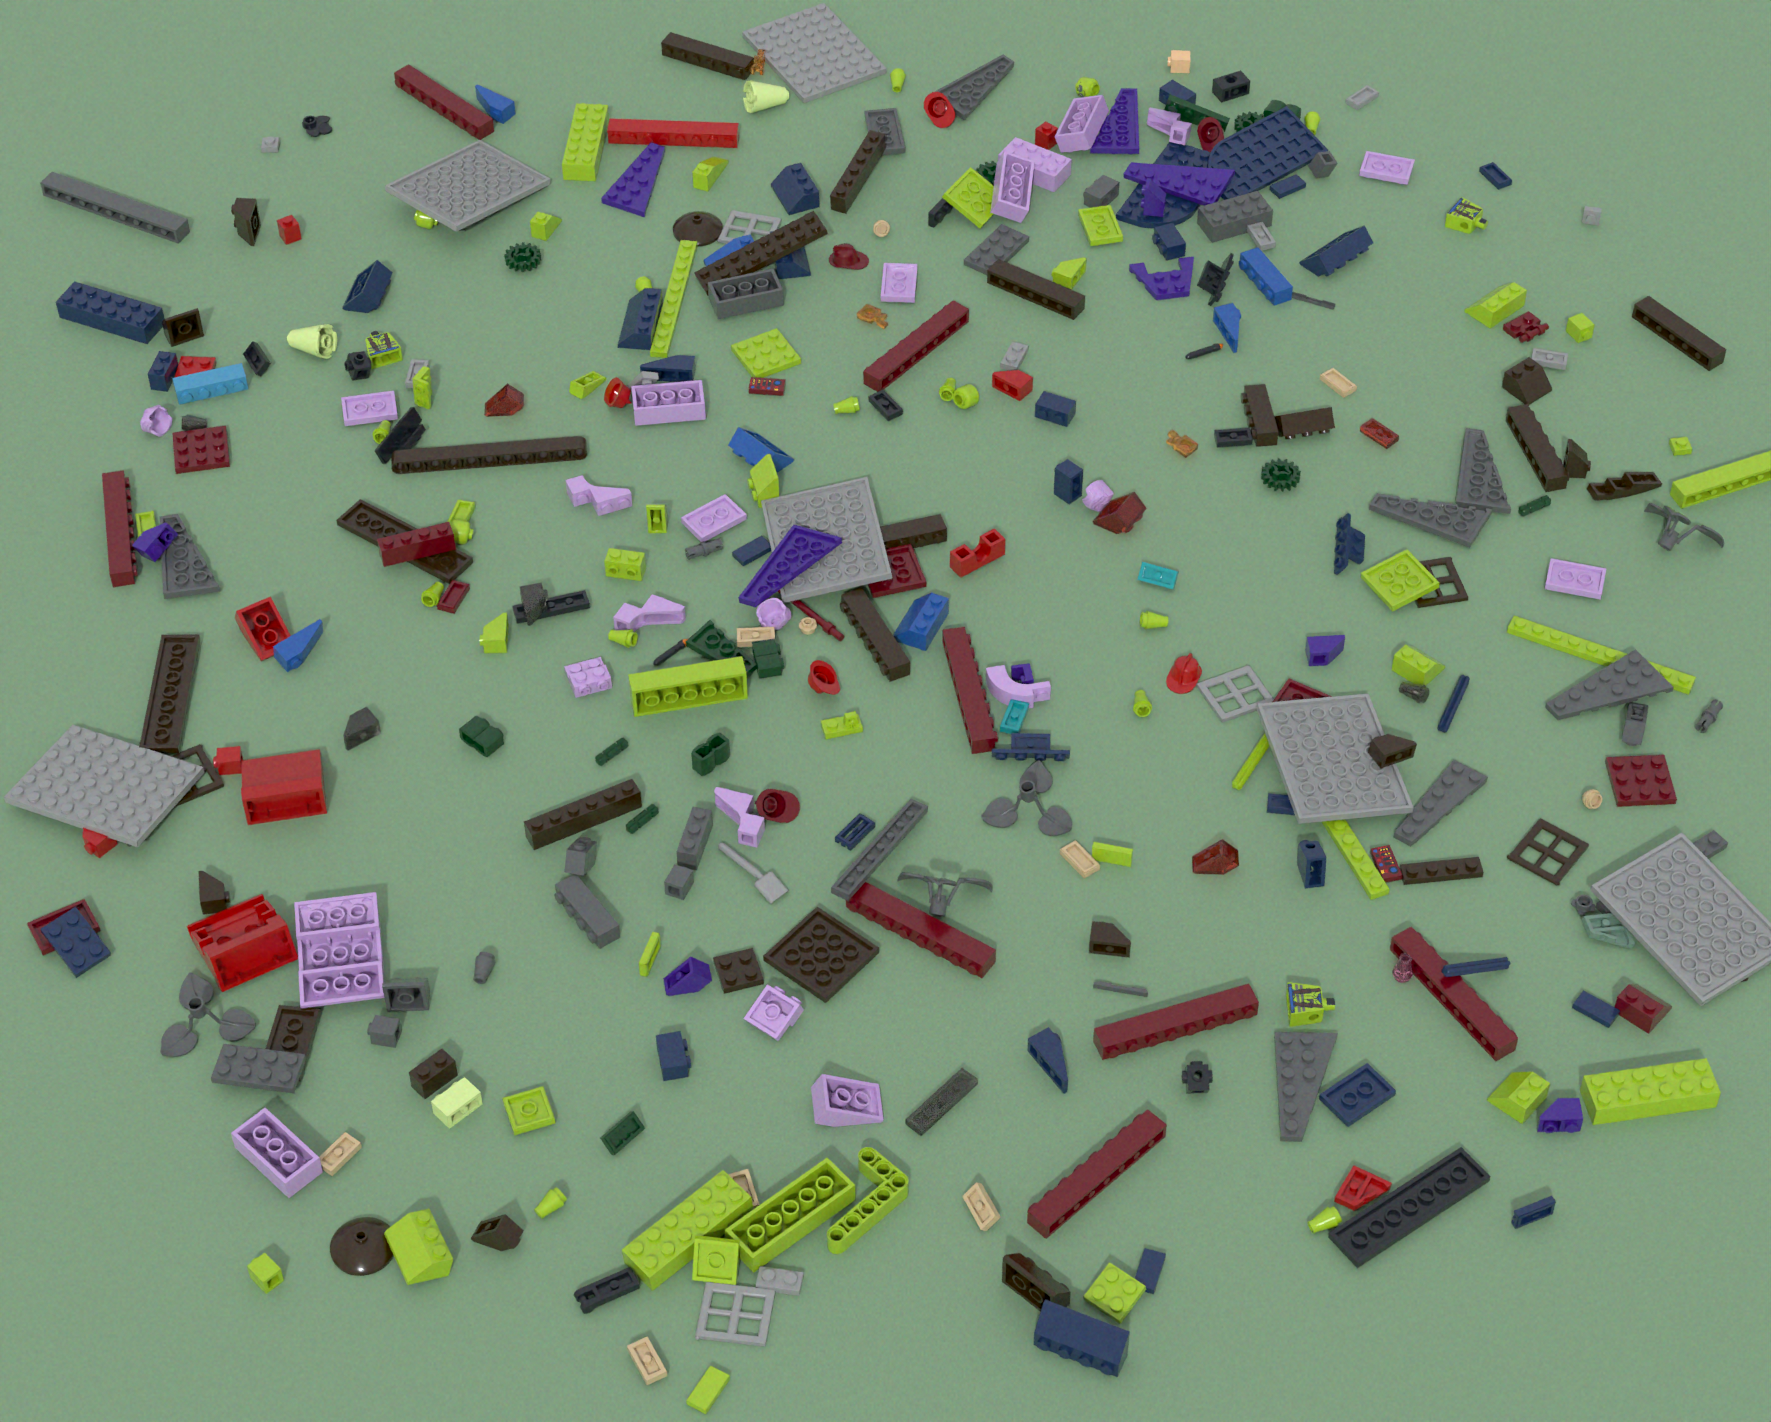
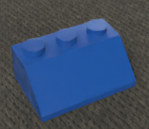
M741 427L737 428L728 446L734 449V454L745 457V461L752 466L756 465L765 455L770 454L777 473L794 461V458L760 434Z
M930 593L914 600L893 634L896 641L926 651L949 614V598Z

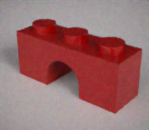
M992 529L980 536L979 544L975 549L971 550L965 544L950 551V568L961 578L1005 555V538L996 529Z

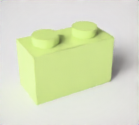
M465 1077L454 1082L449 1089L442 1094H438L431 1101L433 1114L449 1129L483 1104L481 1092Z

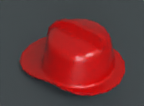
M940 92L928 94L924 100V110L933 124L939 128L950 126L955 119V110L947 97Z
M615 377L609 382L605 390L604 401L609 407L623 408L626 403H632L629 399L631 389L619 378Z
M1189 653L1188 656L1178 657L1167 676V687L1174 693L1184 694L1192 691L1202 674V669L1198 661L1193 658L1192 653Z
M822 660L813 661L808 675L810 687L818 694L823 692L831 695L838 694L840 685L833 667Z

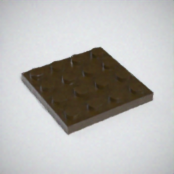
M816 907L763 956V961L824 1003H827L879 954V947L819 907Z

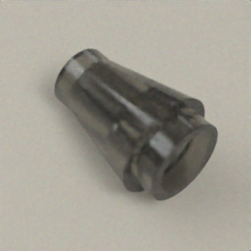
M191 415L182 416V430L207 428V419Z
M1402 682L1399 687L1400 693L1417 703L1426 702L1429 696V688L1422 684Z

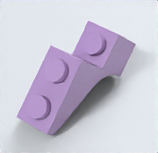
M1149 108L1147 125L1169 135V142L1185 145L1190 139L1192 123L1180 121L1181 114Z
M583 475L566 480L567 494L574 507L591 502L597 515L600 516L632 506V495L629 489L593 486L584 479Z
M653 594L642 608L624 603L613 617L614 629H632L635 632L645 625L681 624L686 620L685 606Z
M716 787L714 790L715 805L739 825L738 843L757 848L765 831L764 817L752 815L754 810L753 795Z

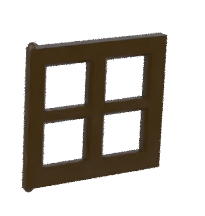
M1451 557L1419 561L1433 576L1432 566L1445 565L1450 576L1439 577L1436 580L1439 582V585L1453 583L1458 594L1443 596L1440 588L1435 590L1438 597L1428 599L1420 597L1416 599L1415 603L1418 608L1468 601V595Z
M199 744L171 756L182 760L197 754L202 763L200 766L204 767V772L207 771L212 780V783L198 789L194 784L191 787L192 791L186 793L174 807L224 787L222 780L204 752L203 745Z
M1540 818L1511 854L1507 855V858L1557 886L1560 885V881L1587 850L1589 844ZM1542 829L1556 836V839L1549 847L1534 840ZM1561 840L1577 847L1569 858L1554 851ZM1528 846L1543 853L1535 864L1519 857ZM1547 857L1563 864L1555 875L1540 868Z

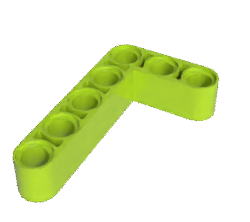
M864 1147L859 1151L858 1168L877 1188L828 1229L827 1248L833 1254H841L908 1196V1177L872 1147Z

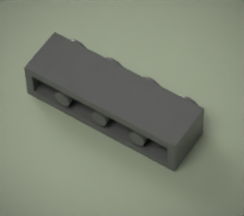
M576 874L555 884L556 893L554 896L559 904H563L569 917H573L576 920L577 926L580 930H584L587 933V937L592 944L595 943L601 949L620 938L619 924Z

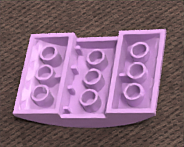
M372 892L294 902L299 960L300 1007L309 1008L384 998L382 983L385 981L377 893Z

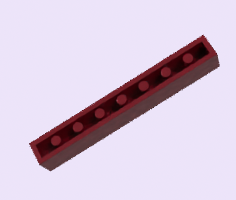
M408 64L394 72L395 85L436 111L460 129L468 132L471 136L481 140L494 132V124L491 117Z
M954 300L945 305L929 320L922 323L915 331H912L910 335L901 340L892 349H889L882 357L878 358L869 367H866L863 371L864 384L877 392L887 388L969 322V309Z
M124 470L102 473L109 575L113 587L135 584V576H138L137 566L134 565V563H137L136 554L133 552L136 549L132 546L135 542L134 539L132 540V538H135L134 529L130 526L134 525L132 514H129L133 512L132 504L128 502V500H132L130 489L127 490V488H131L129 477H125Z
M965 627L943 629L942 644L971 753L991 752L992 749H995V743H998L997 732L993 731V717H989V703H985L986 692L985 689L981 688L982 677L977 674L979 672L978 662L974 661V648H970V634H966Z
M867 882L859 888L849 901L846 900V907L850 911L864 916L869 921H874L886 930L895 932L903 939L914 942L917 946L933 952L936 956L950 961L953 965L967 970L972 975L983 978L996 962V949Z
M1409 927L1392 937L1390 945L1392 953L1495 1061L1516 1050L1518 1041L1516 1033L1503 1023L1501 1017L1496 1015L1489 1005L1479 998L1475 990L1469 987L1461 976H1444L1441 970L1444 965H1448V962L1437 954L1434 947L1430 946L1419 932Z
M1248 983L1094 1028L1093 1042L1102 1060L1115 1058L1118 1055L1129 1052L1133 1053L1142 1048L1156 1046L1159 1043L1174 1041L1183 1036H1191L1200 1031L1211 1030L1217 1026L1232 1024L1245 1018H1252L1258 1014L1259 1001Z
M1148 1109L1143 1114H1138L1130 1125L1124 1126L1117 1136L1107 1140L1103 1148L1098 1152H1093L1084 1164H1079L1074 1169L1071 1175L1062 1178L1057 1187L1053 1190H1048L1038 1203H1033L1027 1211V1223L1047 1239L1166 1137L1167 1124Z

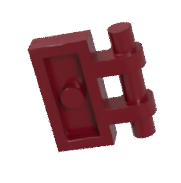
M1528 311L1504 324L1503 330L1514 339L1519 337V341L1524 343L1525 341L1533 340L1536 335L1544 334L1549 329V325L1547 323L1541 325V320Z

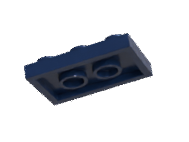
M76 907L41 928V933L76 978L111 956V952Z
M1366 1063L1319 1095V1100L1349 1127L1394 1097L1396 1090Z

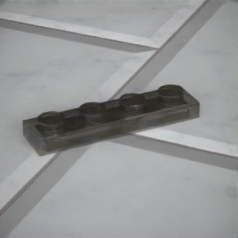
M961 1068L905 1119V1125L922 1136L978 1085V1079L964 1068Z

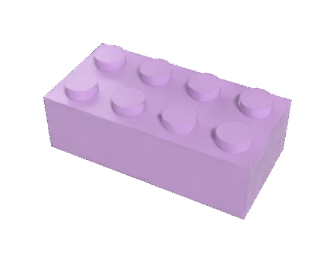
M1103 95L1073 99L1055 135L1061 153L1091 149L1109 112Z
M1016 137L998 154V160L1002 153L1007 151L1035 161L1032 184L1055 192L1071 175L1072 159Z
M1007 151L1002 153L996 165L990 213L1020 223L1023 221L1029 211L1035 161Z
M702 380L631 386L635 426L706 419Z
M266 1108L262 1109L231 1133L235 1148L288 1198L323 1173L320 1158Z

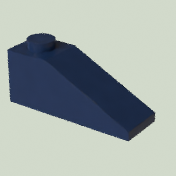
M675 355L640 365V372L658 373L659 379L657 381H694L696 370L695 356Z
M1048 1027L1028 1038L1027 1051L1062 1093L1065 1094L1068 1090V1077L1061 1039L1057 1033H1053Z

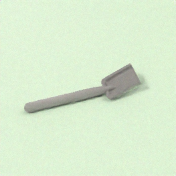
M719 843V850L751 875L758 878L754 886L770 904L789 892L773 872L763 875L756 867L725 843Z

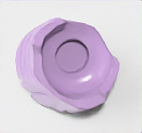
M160 405L147 408L140 421L141 429L144 432L161 437L171 428L172 418L168 415L167 409Z
M1097 480L1086 488L1087 496L1082 501L1087 508L1101 512L1112 499L1114 493L1103 480Z
M770 598L762 602L757 608L756 614L761 627H774V630H780L791 619L790 609L778 598Z

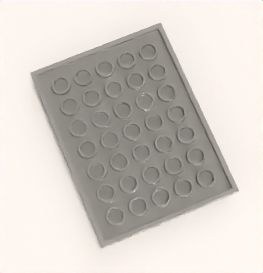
M825 3L742 32V37L803 103L887 73V68Z
M478 140L385 185V191L457 232L550 185V178L489 144Z
M867 477L761 501L772 552L793 525L842 538V544L780 589L783 603L892 579Z
M1369 694L1257 703L1256 709L1298 824L1413 812L1414 807L1397 764L1380 769L1368 754L1371 739L1385 735Z
M72 725L4 796L5 803L82 829L84 827L106 835L108 838L139 847L204 774V767L147 748H139L137 745Z
M1683 833L1676 835L1591 886L1590 890L1700 1006L1771 963V923Z

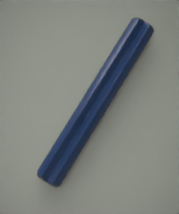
M1461 675L1438 723V731L1444 733L1448 731L1469 684L1470 678L1468 676Z
M1507 957L1455 963L1444 965L1441 972L1445 977L1508 969L1511 962L1508 961Z

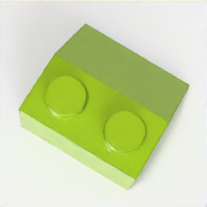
M770 454L765 455L750 470V478L747 479L749 489L753 490L751 491L753 502H757L758 508H762V500L779 497V478Z
M1406 644L1394 654L1392 671L1421 689L1445 669V665L1419 649Z
M1533 1071L1512 1072L1487 1098V1101L1523 1124L1547 1098L1550 1083Z

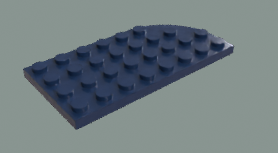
M1286 106L1218 142L1210 153L1207 168L1235 170V175L1221 195L1223 200L1259 191L1310 164L1318 152H1326L1328 149Z
M1169 142L1153 164L1207 168L1211 152L1186 144ZM1138 184L1116 213V220L1142 228H1154L1170 223L1178 225L1190 219L1198 210L1200 204L1166 193L1163 217L1143 215L1144 208H1141V200L1145 195H1142L1143 185Z

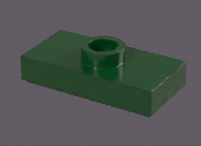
M630 1111L601 1136L600 1139L610 1154L616 1155L641 1133L645 1127L635 1112Z

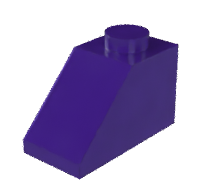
M689 957L663 978L666 995L668 996L699 992L712 981L709 964L693 957Z

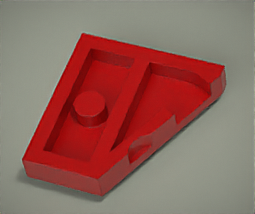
M181 356L175 377L215 369L216 358Z
M1353 1165L1336 1194L1334 1202L1355 1211L1389 1191L1392 1183Z

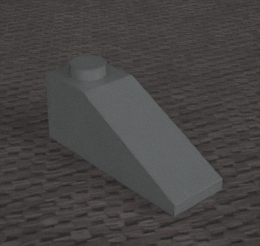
M1629 702L1622 741L1627 745H1641L1646 726L1648 705Z

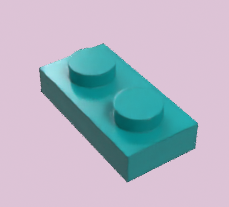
M1142 562L1137 580L1174 589L1179 571Z
M1011 699L1001 722L1000 732L1008 734L1020 733L1029 710V703Z

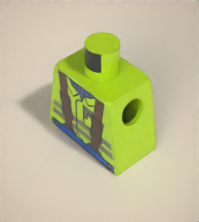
M1461 197L1447 213L1445 227L1471 234L1476 227L1485 230L1488 220L1482 218L1483 209Z
M373 331L370 337L365 339L368 358L371 360V369L403 361L401 347L390 333L380 334L378 331Z
M1287 982L1286 1003L1289 1027L1320 1023L1323 1020L1324 1010H1335V999L1323 998L1320 986Z

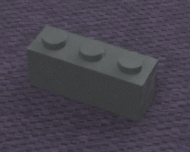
M692 807L676 851L678 866H684L692 870L698 869L713 827L712 810Z

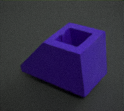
M1147 178L1146 185L1142 186V195H1145L1141 200V208H1144L1143 215L1163 217L1166 193L1151 178Z
M165 522L144 531L132 546L141 556L156 562L178 534Z
M1345 635L1307 637L1305 651L1308 665L1325 666L1330 664L1344 650Z
M1558 1098L1540 1115L1537 1132H1579L1583 1123L1580 1099Z

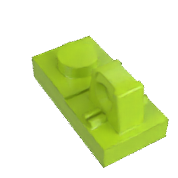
M856 711L844 713L843 717L821 720V728L825 739L863 732V726Z

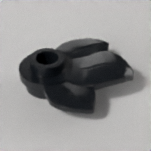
M306 116L303 119L302 126L306 129V133L312 137H318L319 134H328L332 131V127L327 124L330 120L328 116Z

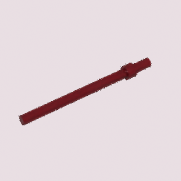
M790 601L808 617L815 619L816 623L823 628L825 633L834 636L839 641L844 639L845 636L836 629L834 624L825 621L802 601Z

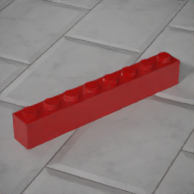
M610 118L607 129L608 143L649 145L651 142L665 146L738 148L739 123Z

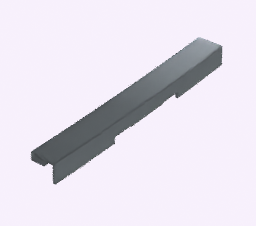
M1292 292L1293 299L1332 310L1335 308V303L1325 300L1321 301Z
M1096 981L1093 984V988L1148 997V991L1142 988H1128L1101 981Z

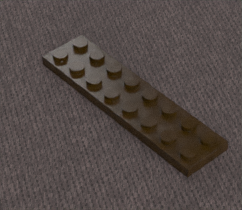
M812 211L694 272L708 296V282L753 273L827 235L828 232L817 214Z
M361 499L336 520L338 526L378 546L377 539L417 529ZM456 549L407 562L450 584L452 580H455L473 563V557Z
M199 634L161 635L139 748H147L159 753H179L200 645Z

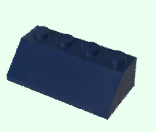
M1364 225L1341 234L1299 263L1316 276L1324 274L1329 276L1335 272V268L1339 269L1345 266L1347 260L1352 261L1358 257V253L1362 254L1368 251V247L1373 244V241Z
M644 288L629 300L618 341V348L651 349L663 306L662 289Z
M1045 1300L1034 1332V1345L1043 1351H1051L1064 1359H1071L1085 1367H1092L1106 1375L1118 1377L1128 1356L1130 1331Z

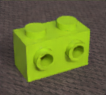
M614 548L608 549L604 560L607 577L642 581L646 570L645 553Z

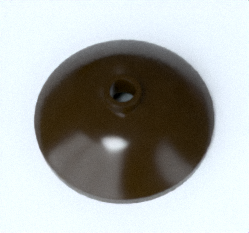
M693 211L682 215L675 221L673 235L679 242L681 240L697 241L698 247L706 246L718 240L723 225L721 220L711 213Z
M360 1217L343 1224L335 1232L330 1242V1254L334 1264L341 1271L356 1276L370 1275L386 1267L394 1257L384 1235V1232L390 1226L386 1222L373 1217Z

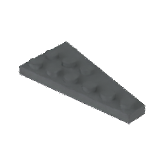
M1003 54L935 92L943 93L953 106L955 115L965 120L1014 67V61Z
M1466 428L1456 504L1462 508L1474 506L1477 510L1486 511V508L1492 509V512L1510 514L1511 507L1510 504L1508 505L1507 495L1503 491V484L1497 467L1494 465L1493 455L1489 451V444L1484 430Z
M1379 493L1375 495L1369 504V510L1469 548L1492 514V509L1486 508V511L1477 510L1474 506L1462 508L1458 507L1457 504L1428 500V503L1418 502V499L1411 498L1410 501L1403 500L1399 496Z
M179 515L159 516L160 525L166 522L178 534L161 555L164 599L221 592L218 583L209 571L197 546L194 545L193 539L186 531V527Z
M1635 649L1546 703L1545 708L1557 720L1580 715L1581 712L1589 710L1593 712L1601 707H1613L1637 701L1641 697H1653L1657 693L1673 692L1674 687Z
M1275 1032L1274 1043L1280 1141L1302 1142L1338 1033Z

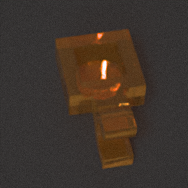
M758 49L757 56H754V64L750 68V74L753 75L755 71L763 75L765 66V50Z
M866 304L857 312V319L870 324L875 321L883 329L888 326V322L884 321L887 318V314L881 313L879 308Z
M1173 429L1168 432L1170 438L1166 440V443L1173 446L1172 449L1183 457L1187 458L1198 449V444L1188 436L1180 437Z

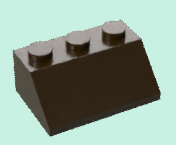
M1332 407L1274 416L1278 428V436H1285V440L1296 438V434H1302V437L1312 436L1314 431H1319V434L1330 433L1329 429L1335 428Z
M1021 1253L1007 1254L1003 1257L1002 1282L1040 1312L1045 1300L1064 1307L1070 1304L1071 1292L1068 1287L1063 1283L1057 1282L1048 1271L1040 1269L1031 1258L1025 1257Z

